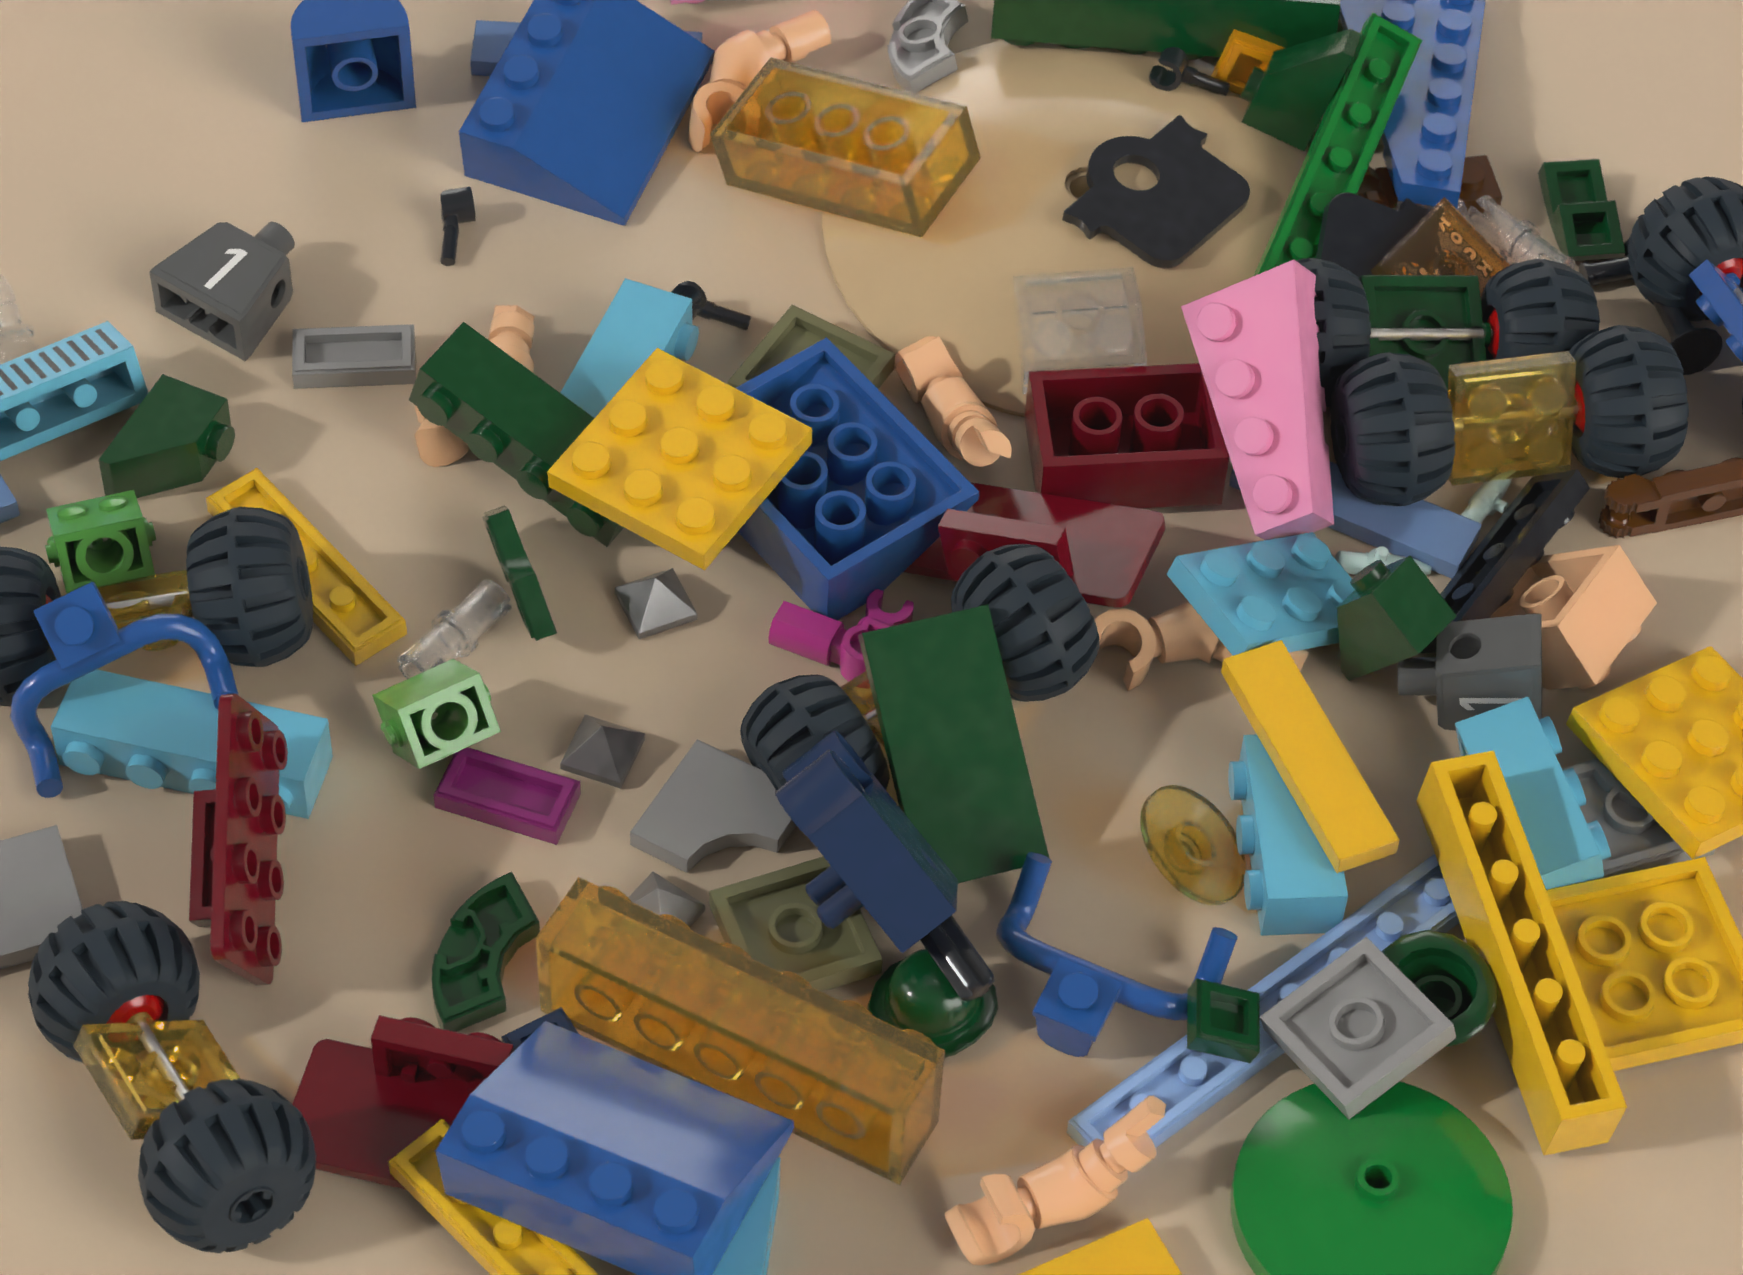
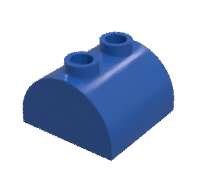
M303 0L298 5L292 15L290 28L302 123L416 108L410 26L406 10L399 0Z

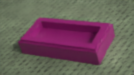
M467 747L453 754L433 796L434 806L437 809L557 845L581 795V787L578 780Z

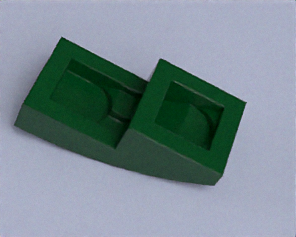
M1600 159L1543 162L1538 172L1541 191L1554 237L1565 261L1622 258L1625 255V247L1616 201H1607Z

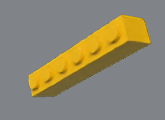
M1493 750L1433 761L1430 763L1416 803L1466 942L1473 946L1489 964L1498 986L1497 1004L1493 1017L1542 1153L1545 1156L1608 1143L1626 1111L1627 1105L1495 752Z

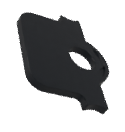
M1178 115L1151 139L1137 136H1121L1100 144L1091 154L1087 166L1086 179L1090 189L1064 210L1062 220L1077 226L1090 240L1097 234L1105 233L1148 264L1160 268H1171L1185 261L1246 207L1250 196V187L1243 176L1202 148L1206 142L1207 133L1191 127L1181 115ZM1124 163L1141 164L1155 174L1157 184L1147 190H1133L1122 185L1116 179L1113 170Z
M1347 192L1336 195L1325 206L1317 259L1334 262L1349 270L1358 278L1361 275H1391L1392 270L1401 264L1413 265L1419 268L1425 275H1449L1444 264L1433 253L1439 213L1437 209L1422 208L1409 198H1406L1400 204L1399 211Z

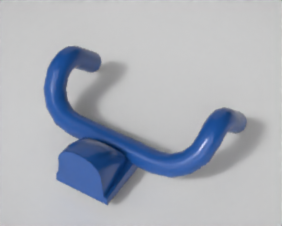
M90 582L33 610L57 660L41 667L23 680L13 695L10 718L28 752L38 794L41 797L52 798L62 792L63 783L54 746L37 715L39 703L52 691L147 644L160 640H179L187 643L194 649L205 670L216 709H218L219 698L222 694H238L229 660L216 635L201 621L181 614H155L118 629L95 582Z
M1035 852L1027 853L1011 902L998 923L996 936L1002 947L1016 959L1051 975L1032 1011V1016L1036 1018L1038 1036L1047 1045L1060 1052L1075 1057H1084L1088 1055L1093 1042L1096 1041L1116 1002L1154 1017L1174 1021H1187V993H1173L1145 985L1048 945L1025 932L1038 905L1052 864V860L1042 854ZM1212 928L1193 982L1196 979H1202L1221 984L1237 941L1236 934L1223 928Z

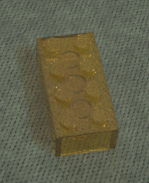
M770 57L710 133L726 184L729 186L921 238L981 159L967 106Z

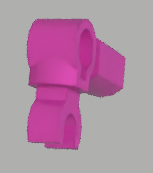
M876 589L867 598L865 617L856 626L846 630L844 629V624L840 621L783 601L770 626L769 644L829 666L831 662L839 664L841 675L848 682L858 686H870L858 635L912 622L914 602L906 600L899 612L886 613L881 610L884 591Z

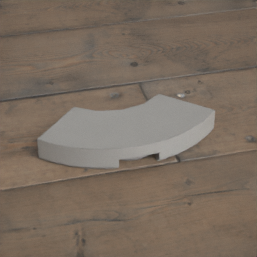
M909 0L893 21L894 31L890 44L887 45L894 77L907 93L914 95L932 83L958 70L955 54L948 48V44L953 34L968 22L965 5L957 0Z

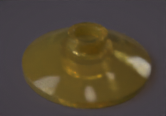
M1163 786L1147 797L1140 814L1142 837L1151 859L1166 880L1185 896L1206 905H1222L1236 897L1244 887V875L1247 870L1245 855L1239 854L1236 832L1222 812L1204 796L1183 786Z

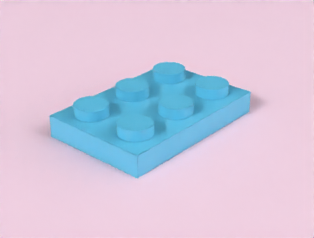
M1313 532L1178 555L1167 572V576L1232 656L1282 640L1289 653L1339 643L1337 607L1355 590L1350 584L1352 578L1332 556L1328 546L1319 540Z

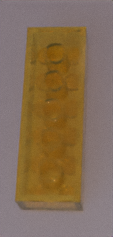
M578 877L536 937L540 1009L542 1012L548 1014L562 1007L575 1028L641 1060L793 1120V1134L898 1185L904 1180L939 1122L945 1050L935 1046L927 1036L915 1030H901L874 1017L868 1009L851 1000L840 1001L814 989L798 974L790 971L779 972L755 961L743 949L732 943H717L692 931L685 922L673 915H658L631 902L623 892L614 887H599Z

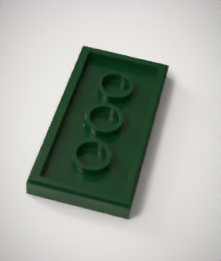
M988 604L859 634L858 638L898 805L955 875L958 883L1020 869L1023 867L1029 852L1039 853L1049 858Z

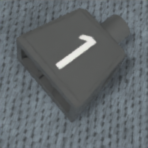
M228 222L215 224L149 271L156 312L246 361L291 300L293 286L290 262L287 255L295 247L293 237L286 228L276 222H269L255 236Z
M1541 614L1450 622L1437 635L1436 657H1410L1398 662V695L1437 696L1438 725L1444 730L1456 731V722L1525 697H1529L1538 718L1541 719Z

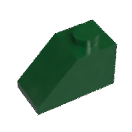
M1347 29L1273 52L1265 70L1254 66L1240 95V98L1249 102L1242 123L1299 150L1305 151L1353 58L1361 33Z
M162 374L98 460L105 496L134 490L136 498L203 481L217 461H223L228 456L235 440V430L231 426L228 399Z
M1411 556L1386 566L1379 559L1361 570L1350 581L1355 590L1337 607L1341 672L1348 681L1418 655L1457 617Z

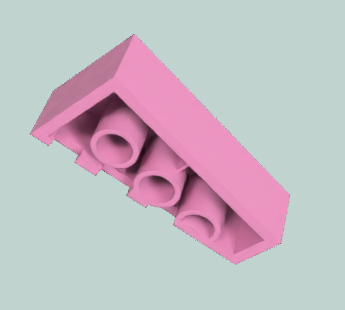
M1295 260L1181 306L1254 534L1264 540L1316 532L1334 525L1329 446L1325 443L1323 412H1326L1325 391L1320 383L1318 356L1320 351H1318L1317 332H1320L1316 324L1314 297H1318L1314 291L1316 275Z

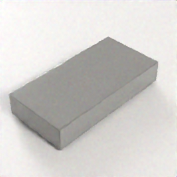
M414 324L293 329L292 376L294 389L414 384L416 381Z

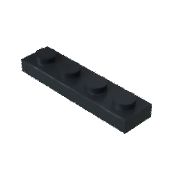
M1578 469L1532 476L1440 595L1457 615L1452 622L1490 618L1497 608L1510 600L1514 593L1513 587L1527 569L1535 565L1543 557L1544 547L1557 530L1565 526L1575 514L1574 508L1590 489ZM1437 636L1421 651V654L1436 652Z

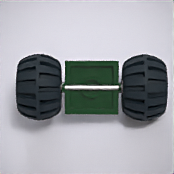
M1317 258L1296 260L1316 275L1314 291L1318 297H1314L1316 324L1320 332H1317L1318 351H1320L1318 352L1320 383L1325 391L1326 407H1330L1331 395L1336 380L1346 369L1359 360L1379 353L1389 352L1408 354L1434 366L1446 385L1448 398L1483 397L1490 391L1505 402L1523 408L1561 403L1560 378H1563L1567 353L1587 335L1599 331V309L1594 291L1588 280L1569 266L1546 259H1532L1514 263L1502 269L1488 280L1481 297L1478 275H1361L1358 278L1355 274L1334 262Z

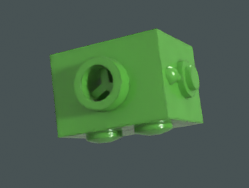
M134 490L46 509L52 536L47 540L48 545H45L49 564L54 563L55 567L60 568L66 594L90 582H95L97 587L155 575L149 548L153 546L152 541L156 540L153 523H148L147 518L142 516Z
M455 659L444 662L372 695L382 720L381 730L391 745L393 753L418 769L501 732L490 703V692L483 683L480 673Z

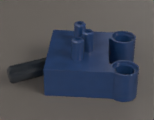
M834 730L782 771L787 783L775 791L778 801L789 817L831 865L806 885V893L819 906L817 907L818 917L826 927L835 929L864 906L902 954L920 940L960 999L969 1002L977 997H982L989 991V987L995 981L994 974L952 916L957 911L958 879L867 768L853 747L839 732Z

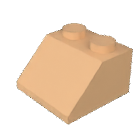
M1614 545L1544 555L1535 565L1527 569L1513 587L1514 593L1510 600L1497 608L1490 618L1541 614L1542 687L1548 690L1573 687L1587 689L1599 684L1609 675L1611 671L1610 665L1625 645L1638 636L1641 631V624L1657 602L1621 546Z

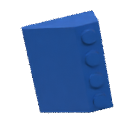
M533 0L459 130L464 175L625 226L713 62L715 51L637 0Z
M827 337L736 388L812 428L811 446L740 528L738 533L813 612L839 620L866 604L870 593L876 589L884 591L940 537L938 525L947 509L967 511L979 500V491Z
M545 1021L469 1095L435 1152L445 1194L637 1275H712L793 1132L794 1121Z

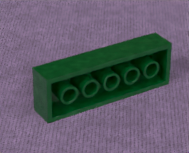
M994 0L991 38L1004 39L1007 43L1017 46H1027L1035 42L1060 44L1063 47L1072 49L1089 47L1114 48L1135 55L1145 54L1148 51L1162 52L1169 47H1178L1185 52L1188 60H1196L1204 56L1221 57L1234 29L1285 48L1337 33L1341 1Z

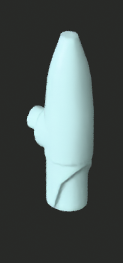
M1507 465L1493 473L1470 498L1468 506L1461 515L1482 523L1488 515L1492 516L1496 511L1503 514L1508 508L1509 503L1503 501L1502 497L1510 486L1515 470L1514 467Z
M1383 546L1365 553L1338 551L1335 557L1343 569L1352 575H1357L1365 567L1379 559L1386 566L1405 558V556L1390 554L1389 550ZM1413 559L1425 575L1431 574L1430 565Z

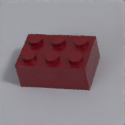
M1199 363L1029 371L1024 421L1035 492L1139 509L1222 504L1230 457Z

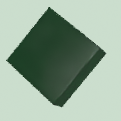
M1196 979L1187 990V1049L1251 1063L1260 1052V993Z

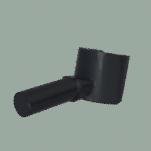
M1169 47L1163 50L1159 58L1160 64L1172 70L1155 65L1149 75L1151 84L1155 88L1164 91L1176 89L1181 84V81L1225 96L1230 88V83L1188 66V57L1178 47Z
M471 187L444 190L440 195L441 219L444 231L440 262L445 266L455 264L459 234L458 223L476 221Z
M682 282L671 291V293L692 299V320L698 315L708 320L713 319L744 330L748 329L751 316L708 301L703 289L695 282Z

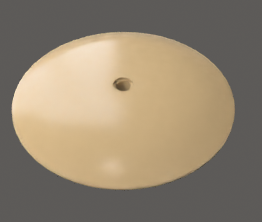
M1005 40L996 41L956 53L955 59L958 70L932 83L914 95L907 93L899 84L895 85L874 102L850 129L834 157L822 201V235L826 258L834 281L848 307L865 330L884 349L896 355L898 351L926 336H940L951 358L959 366L965 382L985 407L1025 417L1029 371L1199 363L1181 306L1254 276L1312 142L1309 141L1305 151H1302L1242 123L1249 102L1240 98V94L1228 91L1225 96L1182 81L1172 91L1155 88L1149 80L1153 66L1160 65L1168 70H1172L1159 63L1162 52L1148 51L1145 54L1135 55L1114 48L1089 47L1072 49L1063 47L1060 44L1035 42L1027 46H1017L1009 44ZM1199 59L1188 60V66L1210 76L1216 67ZM1178 115H1181L1191 127L1207 133V139L1202 148L1243 176L1250 187V196L1246 207L1185 261L1171 268H1160L1148 264L1105 233L1097 234L1090 240L1077 226L1062 220L1064 210L1090 189L1086 179L1087 166L1091 154L1100 144L1121 136H1137L1151 139ZM1124 163L1113 170L1116 179L1125 187L1133 190H1147L1157 184L1155 174L1141 164Z

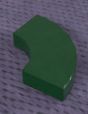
M504 505L484 512L485 516L482 518L505 579L510 584L518 611L530 637L537 641L556 634L557 631L536 573L526 555L509 509Z
M512 871L479 889L466 900L450 919L451 926L442 939L437 954L434 955L432 965L434 1009L441 1029L457 1032L507 1011L506 998L502 987L505 966L521 946L540 935V922Z

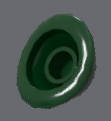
M1424 930L1402 935L1382 950V953L1453 1023L1456 1039L1444 1048L1465 1043L1485 1028L1496 1009L1498 986L1489 964L1473 946L1452 934Z
M926 949L918 950L892 964L875 983L867 1005L869 1028L883 1049L903 1060L926 1062L956 1055L976 1043L992 1026L999 1008L994 984L989 987V991L982 997H977L969 1002L960 999Z

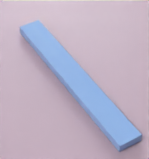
M1435 854L1248 989V991L1260 993V1016L1365 937L1382 952V950L1402 935L1424 930L1447 933L1460 922ZM1261 1019L1260 1052L1251 1063L1187 1049V1035H1185L1068 1121L1067 1134L1078 1145L1084 1147L1094 1139L1104 1141L1103 1133L1145 1098L1155 1096L1166 1104L1165 1117L1146 1131L1152 1139L1155 1148H1157L1285 1052L1264 1031Z

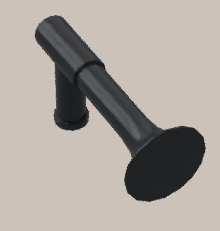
M1629 239L1624 243L1625 257L1590 264L1585 262L1579 265V273L1588 280L1591 287L1633 278L1629 265ZM1653 302L1669 332L1672 341L1670 344L1680 360L1683 375L1700 372L1711 365L1720 355L1723 347L1722 337L1719 333L1710 328L1693 327L1681 307H1669Z

